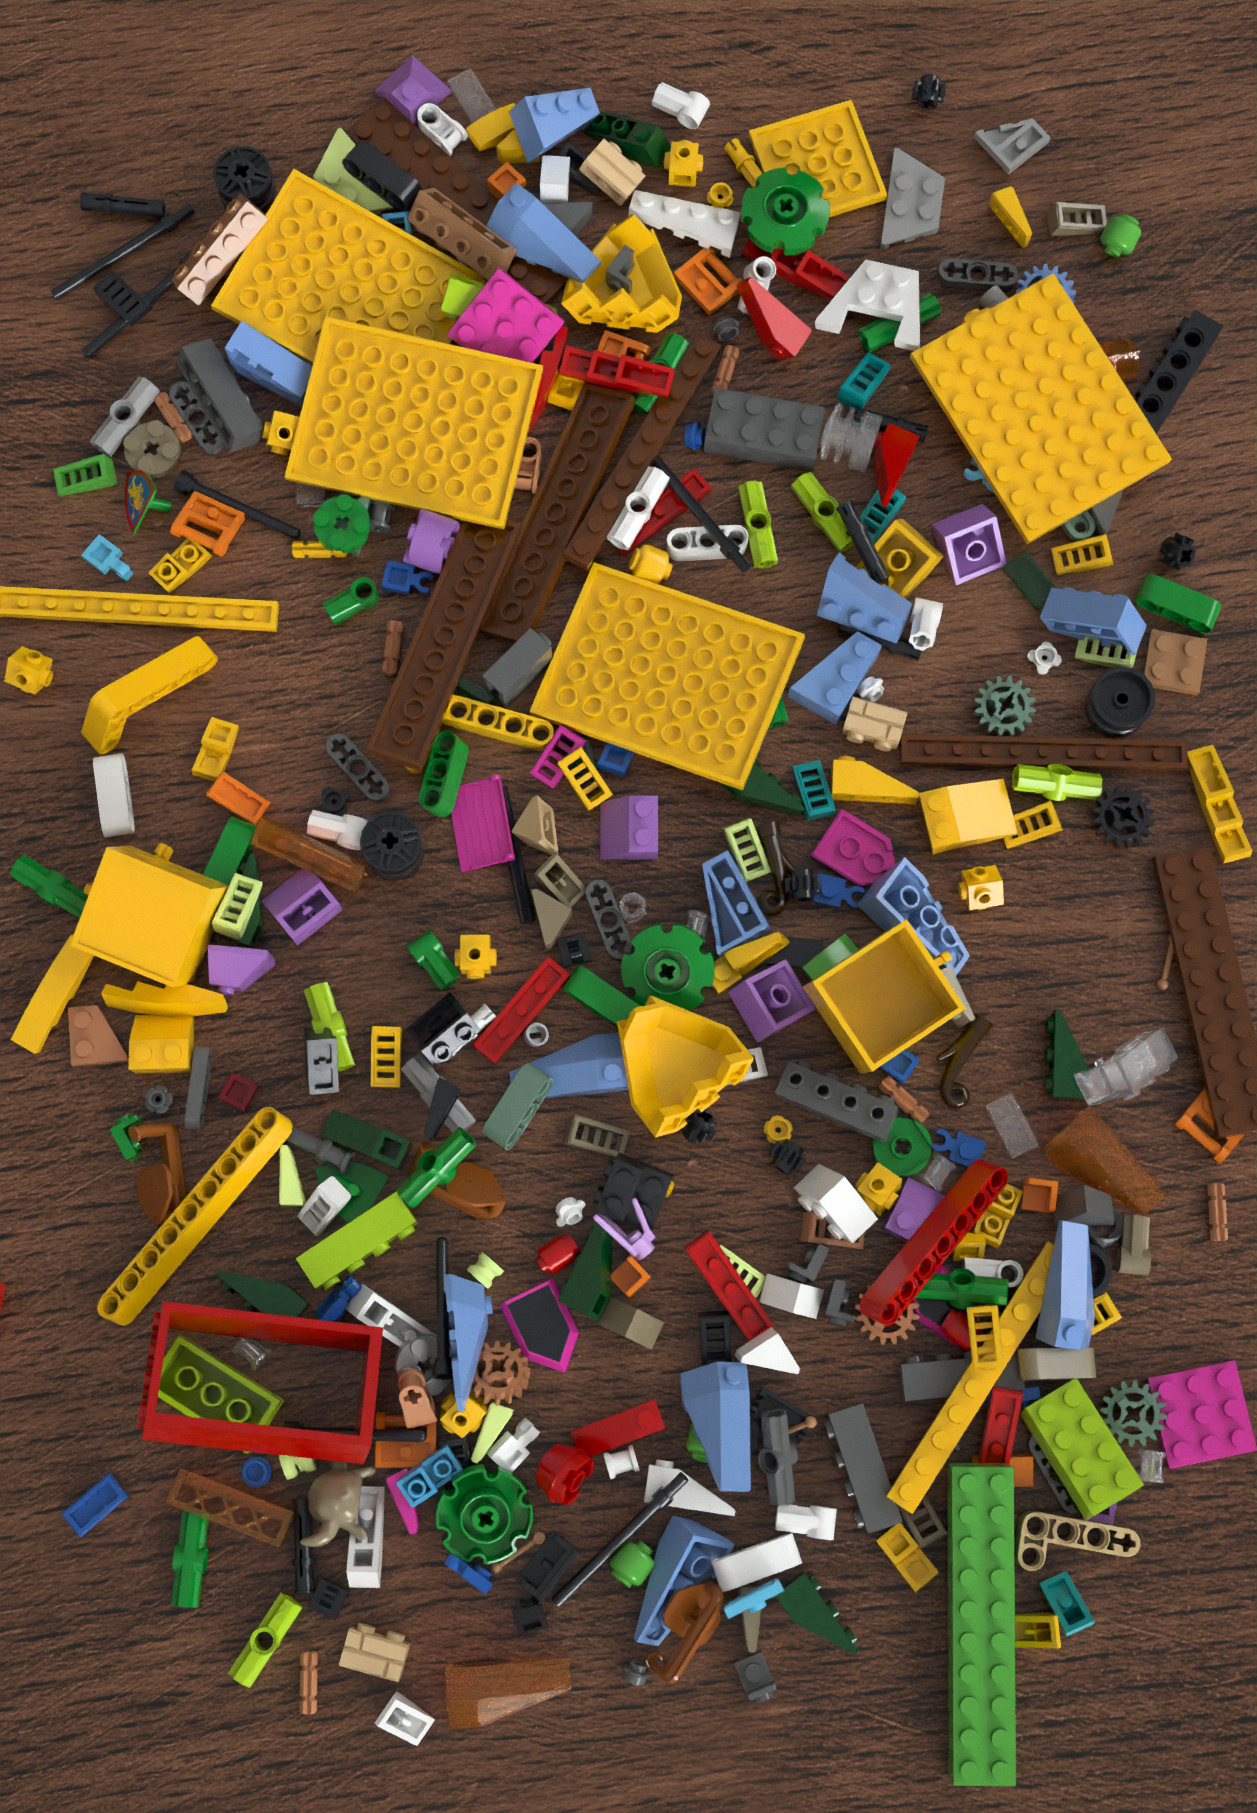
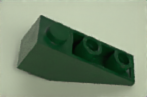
M599 111L600 114L588 123L583 132L587 136L598 142L605 139L607 142L617 144L622 151L621 154L628 159L657 169L665 158V152H669L671 149V145L659 125Z
M755 759L743 791L717 782L739 802L796 817L803 815L805 808L802 806L803 801L793 792H786L781 787L782 782L774 774H766L760 768L761 764L757 759Z
M251 853L249 859H245L242 862L239 874L261 881L259 860L255 854ZM240 886L237 887V890L248 894L251 893V890ZM262 889L241 940L217 933L221 938L245 948L254 949L264 926ZM235 897L233 898V901L242 904L246 903V901ZM229 908L228 912L237 915L241 914V912Z
M1055 1009L1050 1013V1017L1046 1018L1045 1032L1050 1034V1046L1045 1047L1044 1058L1045 1063H1049V1075L1044 1077V1092H1048V1100L1084 1102L1089 1099V1068L1061 1010Z
M332 1109L320 1135L399 1171H402L413 1146L411 1141L334 1109Z
M596 1223L587 1235V1243L582 1253L574 1261V1269L569 1279L561 1287L558 1302L598 1322L611 1296L612 1236L600 1224Z
M224 1271L217 1272V1275L222 1278L219 1284L231 1294L237 1291L245 1298L242 1303L252 1312L259 1310L265 1314L301 1318L312 1305L289 1285Z
M802 1571L782 1586L784 1591L775 1596L793 1622L854 1655L858 1653L854 1645L859 1641L848 1626L842 1629L836 1620L841 1615L830 1600L826 1603L819 1595V1592L823 1589L813 1574L807 1577Z

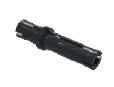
M82 192L80 196V208L82 211L105 212L106 215L120 213L158 218L165 216L166 207L164 200L114 196L113 193L98 195Z
M850 404L847 406L843 422L885 432L888 424L891 423L919 435L918 441L921 443L925 441L929 425L907 421L903 416L896 418L851 406Z
M850 500L844 503L843 506H838L836 510L847 529L845 533L847 537H851L871 579L879 583L883 579L885 580L890 577L866 531L868 526L866 522L862 523L853 505V501Z
M840 625L838 631L840 635L851 637L858 631L881 644V648L887 650L888 654L894 655L895 653L917 662L920 658L922 650L914 649V646L907 638L900 636L898 642L894 643L857 629Z
M308 1499L293 1500L295 1559H292V1566H295V1594L315 1593L313 1565L316 1564V1558H313V1547L304 1546L300 1543L302 1538L312 1536V1515L308 1509Z

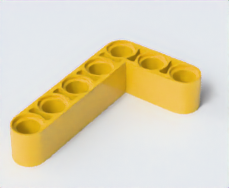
M196 636L107 685L91 698L81 734L98 754L104 755L118 744L128 716L204 674L216 664L218 657L201 637Z
M454 694L441 723L536 751H544L554 735L552 725L544 719ZM456 708H464L467 711L460 718L452 715L453 710ZM490 715L494 718V721L490 725H482L479 722L480 718ZM511 723H518L522 726L516 733H510L506 730L507 726ZM540 730H544L549 734L548 738L543 741L536 740L533 736ZM431 749L425 761L422 771H418L406 766L405 768L413 774L423 773L427 768Z

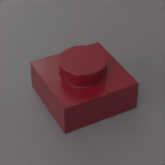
M232 1072L218 1098L246 1112L259 1086Z

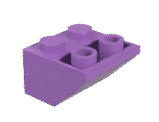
M307 865L262 900V903L297 946L343 910L338 901Z

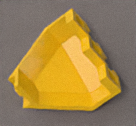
M633 213L617 226L614 223L591 251L601 261V265L584 283L569 278L566 282L561 302L569 313L582 324L591 325V322L606 323L607 327L622 329L638 327L646 328V332L658 333L678 319L682 295L653 228L648 230ZM624 245L634 250L633 262L635 266L627 277L632 281V292L630 294L623 288L614 292L606 283V270Z
M649 995L645 1006H638L632 1009L628 1019L617 1021L631 1106L655 1138L682 1129L688 1124L684 1120L697 1109L703 1112L720 1098L717 1093L730 1082L735 1086L743 1080L754 1059L728 1026Z

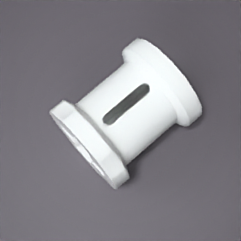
M628 1445L626 1450L616 1453H603L610 1479H614L617 1474L630 1470L640 1471L633 1445Z

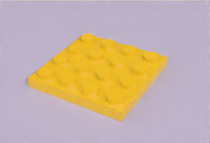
M852 100L749 130V139L762 173L773 169L786 168L790 175L797 174L799 170L811 175L824 188L821 199L829 201V217L887 199L886 189Z

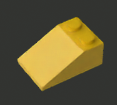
M897 519L874 545L887 573L890 575V577L885 580L883 579L878 584H885L906 599L929 575L944 555L904 519ZM861 560V562L856 566V568L858 570L862 568L863 570L868 572L863 561Z
M1004 779L953 785L919 793V800L933 855L1018 834Z

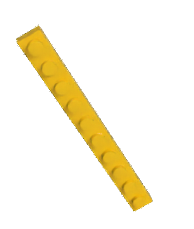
M0 586V617L277 632L278 601Z
M1049 1241L1046 1242L999 1316L1004 1367L973 1369L972 1361L970 1362L887 1493L886 1497L910 1514H913L1040 1313L1054 1245ZM993 1328L991 1329L989 1334H994ZM995 1340L984 1341L980 1347L995 1346ZM996 1352L978 1354V1360L996 1358Z

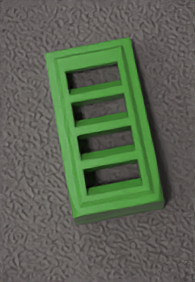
M105 454L53 469L57 493L60 497L117 485L113 460ZM90 469L92 470L93 479L89 477L88 470ZM77 472H80L82 482L80 483L78 481ZM65 474H69V475H70V480H71V485H70V486H67V480H66V475H65Z

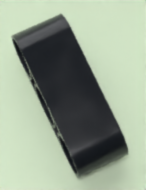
M360 140L342 160L344 168L350 175L400 212L406 211L416 199L418 192L422 190L421 185L413 176L367 141Z

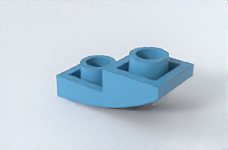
M445 1444L396 1481V1485L413 1508L438 1492V1488L450 1481L451 1477L463 1470V1467L448 1444Z

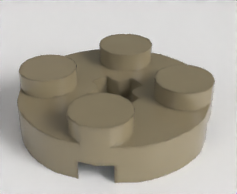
M158 420L138 425L123 440L124 455L132 470H143L151 478H160L171 473L178 464V458L181 453L180 442L174 431ZM150 445L159 446L156 449L158 453L154 456L151 453H145Z

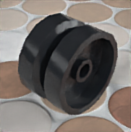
M1116 667L1107 670L1097 679L1086 697L1085 712L1089 723L1096 731L1108 737L1121 738L1133 734L1142 726L1154 708L1155 692L1152 683L1143 673L1130 667Z

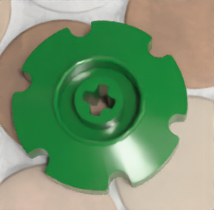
M778 168L759 175L756 179V188L748 187L742 200L741 221L743 224L750 225L748 226L747 236L757 247L768 253H773L775 249H781L785 256H790L809 250L814 246V236H823L828 225L830 204L828 200L821 199L824 188L814 177L801 170L795 175H790L786 168Z
M657 923L640 931L631 941L635 951L625 952L621 964V977L624 987H632L636 991L632 1000L640 1006H645L649 995L688 1011L700 1005L705 998L701 989L706 986L711 987L715 976V961L712 952H704L700 947L704 938L692 928L679 923H674L671 930H665L661 923ZM665 963L668 967L672 965L675 967L672 975L669 972H662Z
M483 1464L471 1466L456 1473L451 1477L453 1488L449 1491L441 1490L435 1506L436 1527L439 1530H446L445 1534L441 1537L444 1546L453 1555L468 1563L476 1556L482 1557L484 1564H492L508 1558L517 1551L515 1541L519 1538L526 1539L533 1523L532 1503L529 1499H522V1496L527 1492L525 1485L514 1473L500 1466L492 1473L486 1472ZM489 1511V1514H490L489 1516L482 1515V1516L479 1518V1515H478V1514H479L480 1512L486 1514V1513Z

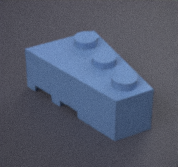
M591 88L526 96L509 111L527 163H530L553 146L583 129L600 112Z
M241 321L225 346V351L233 371L302 407L313 365L301 360L253 327Z
M1064 587L1063 589L1051 588L1040 615L1041 620L1049 631L1083 641L1085 636L1102 640L1101 646L1110 648L1111 643L1126 647L1127 653L1136 655L1147 627L1127 596L1122 594H1114V596L1104 595L1093 590L1081 592L1070 587Z
M728 850L702 864L716 949L720 957L724 955V952L749 943L772 930Z

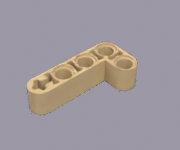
M1026 1511L1021 1514L1017 1523L1014 1560L1019 1567L1028 1571H1036L1044 1565L1048 1543L1131 1557L1140 1549V1538L1133 1530L1124 1527L1038 1511ZM1037 1517L1040 1521V1529L1038 1532L1031 1534L1027 1529V1522L1030 1518ZM1066 1522L1070 1526V1534L1067 1538L1060 1539L1057 1535V1528L1061 1523ZM1097 1528L1100 1532V1540L1098 1543L1091 1545L1087 1540V1534L1090 1529ZM1110 1536L1129 1539V1546H1121L1110 1542ZM1027 1548H1033L1036 1552V1559L1031 1564H1025L1022 1559V1554Z

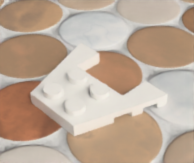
M865 260L815 321L816 329L837 334L841 331L848 310L900 321L901 324L894 340L895 347L916 351L920 348L919 271Z

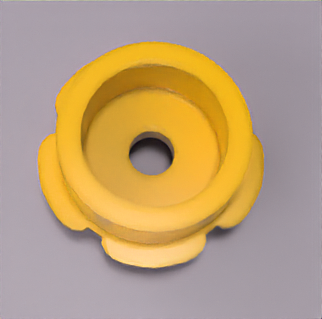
M716 183L711 187L710 192L707 193V201L714 207L724 209V207H729L733 203V191L726 183Z
M773 1116L770 1121L765 1123L764 1133L767 1134V1140L770 1143L775 1144L778 1141L783 1144L786 1138H791L792 1124L789 1120L784 1119L783 1116ZM777 1127L781 1129L780 1133L775 1131Z

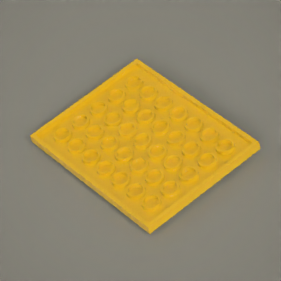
M293 169L266 214L267 222L245 248L211 307L212 310L237 324H240L241 321L245 322L301 360L313 365L325 316L451 345L453 339L447 336V332L457 320L445 316V312L441 311V305L451 273L484 284L487 281L480 278L477 272Z
M1054 273L926 344L910 355L912 362L1026 544L1165 466L1172 460Z
M325 316L285 479L358 497H369L372 500L421 511V509L446 517L504 530L543 373V365Z
M593 563L529 712L533 717L544 719L559 726L564 725L578 733L743 791L805 639V634Z

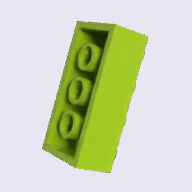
M185 1336L177 1337L163 1359L158 1397L189 1417L269 1426L285 1401Z
M1077 1378L1029 1405L1020 1413V1416L1086 1521L1144 1486Z

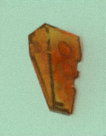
M1090 1106L1081 1110L1041 1148L1061 1171L1076 1177L1094 1189L1111 1195L1113 1200L1143 1216L1147 1215L1166 1196L1112 1129Z
M569 1657L447 1664L445 1668V1684L450 1729L482 1727L571 1690Z

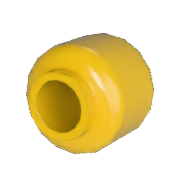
M648 544L643 545L640 549L636 548L629 563V569L632 570L633 576L659 584L662 579L667 580L673 566L669 563V555L666 551Z

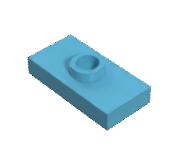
M775 1578L725 1603L723 1606L728 1619L747 1609L750 1614L767 1606L765 1600L783 1592L784 1589L779 1579Z

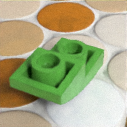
M844 934L803 966L802 970L812 981L859 949Z

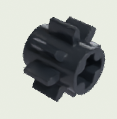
M923 75L920 81L915 80L912 100H918L917 104L922 109H934L938 106V103H943L946 84H940L941 80L936 75Z
M1178 532L1175 533L1174 537L1166 538L1159 551L1165 556L1161 562L1177 570H1180L1181 566L1190 564L1196 553L1191 546L1194 540Z
M811 869L792 870L791 878H785V892L792 894L793 901L814 900V893L820 892V879L818 876H813V870Z
M697 1109L684 1119L688 1124L680 1129L683 1130L682 1134L686 1140L691 1143L702 1144L704 1139L711 1141L716 1133L714 1128L717 1122L714 1121V1115L708 1109H705L703 1112Z
M787 1138L783 1144L776 1141L769 1152V1155L774 1157L770 1164L786 1175H790L792 1170L799 1172L806 1161L805 1158L801 1157L804 1149Z

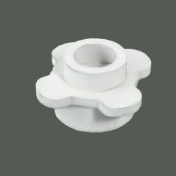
M1043 642L1036 650H1030L1027 656L1028 660L1036 665L1037 672L1042 675L1046 674L1051 667L1059 666L1062 661L1061 656L1057 654L1056 649L1050 642ZM1042 656H1046L1047 660H1043Z
M869 677L859 685L857 693L864 700L876 702L884 691L882 686L883 680L881 678Z
M572 1197L565 1198L556 1206V1213L559 1216L556 1224L562 1227L565 1224L573 1225L580 1222L583 1218L582 1209L586 1206L583 1200L577 1201Z

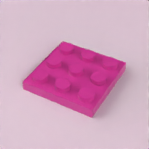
M498 267L447 332V336L464 348L533 363L564 324L565 320Z
M1235 1360L1146 1378V1383L1150 1384L1149 1393L1152 1394L1158 1391L1160 1394L1156 1398L1157 1403L1165 1402L1166 1406L1160 1409V1413L1166 1414L1167 1419H1159V1423L1164 1426V1430H1158L1167 1469L1257 1451Z

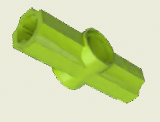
M812 472L804 473L791 484V489L811 514L814 525L823 530L839 553L853 547L854 543L851 537H847L845 533L847 529L836 510L839 506L837 500L827 494ZM828 509L832 515L823 516L819 513V510Z
M756 480L745 482L738 486L745 529L749 536L748 541L754 568H769L778 564V558L771 529V516L767 509L762 482ZM754 521H761L764 523L765 526L761 529L754 528L751 525V523Z
M1017 764L1012 773V788L1017 791L1041 793L1044 797L1055 801L1065 800L1066 797L1097 800L1102 791V777L1100 774L1073 771L1062 764H1049L1047 768Z
M328 982L319 983L305 989L304 993L313 1017L311 1022L315 1033H324V1028L327 1027L331 1029L333 1036L337 1038L338 1072L355 1066L346 1038L348 1035L340 1011H337Z
M281 1592L258 1628L252 1633L250 1640L228 1674L241 1685L251 1688L274 1651L279 1647L281 1640L303 1606L292 1597ZM261 1632H268L272 1635L273 1644L270 1648L260 1645L258 1637Z

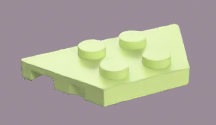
M340 127L337 129L313 176L314 180L375 215L381 214V210L393 208L350 175L344 168L342 160L356 144Z

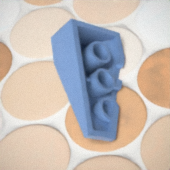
M518 183L498 201L487 227L517 248L515 256L526 259L527 263L532 265L537 263L548 267L554 273L584 283L601 265V261L556 216Z
M903 857L871 885L858 903V906L885 931L907 919L933 960L941 952L946 950L949 952L952 960L940 965L939 968L942 970L951 966L955 975H957L970 955L954 927L948 925L940 911L943 909L939 901L935 902L927 889L929 883L926 878Z
M619 1033L593 1035L531 1062L532 1065L553 1079V1085L545 1098L629 1091ZM521 1067L509 1072L510 1084Z
M1059 1220L1035 1338L1054 1347L1083 1350L1090 1345L1095 1320L1088 1225Z
M446 1274V1304L450 1327L452 1328V1330H449L452 1355H454V1358H452L455 1400L458 1412H463L466 1408L487 1333L488 1314H493L491 1296L485 1295L484 1285L452 1274Z
M714 1362L680 1373L682 1406L685 1413H688L694 1425L693 1431L696 1438H699L706 1453L705 1459L719 1491L749 1492L751 1490L750 1395L747 1364L741 1362Z
M672 1516L658 1543L654 1559L655 1565L648 1581L634 1640L638 1643L659 1646L671 1631L665 1626L662 1615L672 1595L679 1589L705 1582L710 1576L715 1579L716 1575L711 1561L729 1555L735 1544L694 1520Z

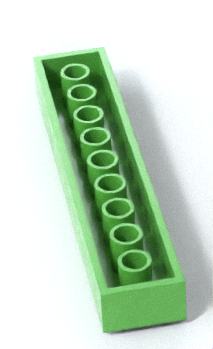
M947 1463L948 1774L954 1786H1016L1014 1467L1004 1463Z

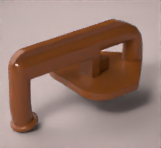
M170 1123L132 1125L129 1127L128 1133L134 1142H139L142 1138L147 1137L160 1138L162 1163L142 1168L138 1172L136 1184L139 1205L155 1226H161L186 1198L179 1132L176 1126Z
M424 1141L420 1143L409 1169L407 1179L417 1170V1162L422 1153L429 1149L435 1150L429 1142ZM470 1162L459 1164L455 1177L449 1184L444 1186L438 1184L429 1193V1195L475 1218L483 1219L497 1217L502 1212L507 1200L494 1174Z
M708 1580L675 1591L664 1608L662 1619L665 1626L681 1636L682 1640L667 1664L663 1662V1657L658 1652H652L647 1655L645 1663H647L648 1668H651L665 1682L672 1684L679 1679L699 1645L705 1644L719 1625L721 1619L720 1609L724 1601V1592H722L719 1585Z

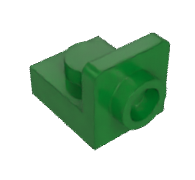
M128 1114L116 1120V1126L112 1127L110 1131L125 1159L132 1163L141 1158L138 1150L142 1146L140 1142L132 1141L128 1129L132 1125L139 1126L143 1124V1121L137 1115L131 1116V1114Z

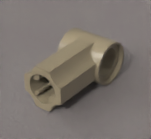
M1123 1215V1233L1121 1234V1246L1118 1247L1116 1255L1117 1273L1148 1276L1151 1268V1251L1148 1249L1150 1217Z

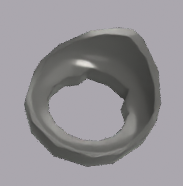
M1113 1208L1116 1224L1114 1232L1109 1234L1108 1238H1100L1094 1234L1093 1227L1088 1226L1091 1244L1105 1248L1111 1246L1120 1238L1123 1233V1221L1118 1210Z

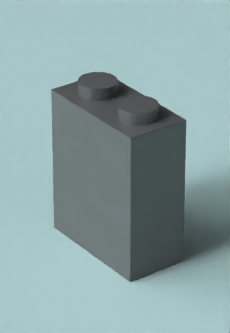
M530 628L482 676L485 692L502 708L508 709L548 669L552 660V648L550 646L552 643L550 639L541 631L536 633Z

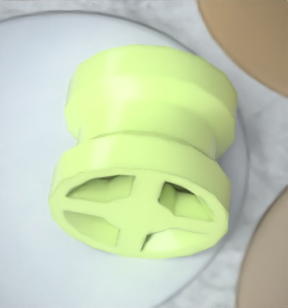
M483 1252L478 1255V1261L466 1269L487 1289L492 1286V1280L504 1272Z

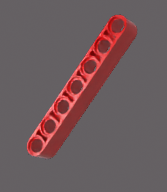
M983 1159L975 1160L863 1295L860 1302L861 1313L885 1326H890L896 1322L1004 1189L1008 1181L1007 1170Z

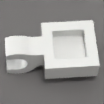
M524 1418L517 1425L514 1435L507 1431L486 1453L500 1467L513 1472L530 1454L526 1446L540 1432L527 1418Z

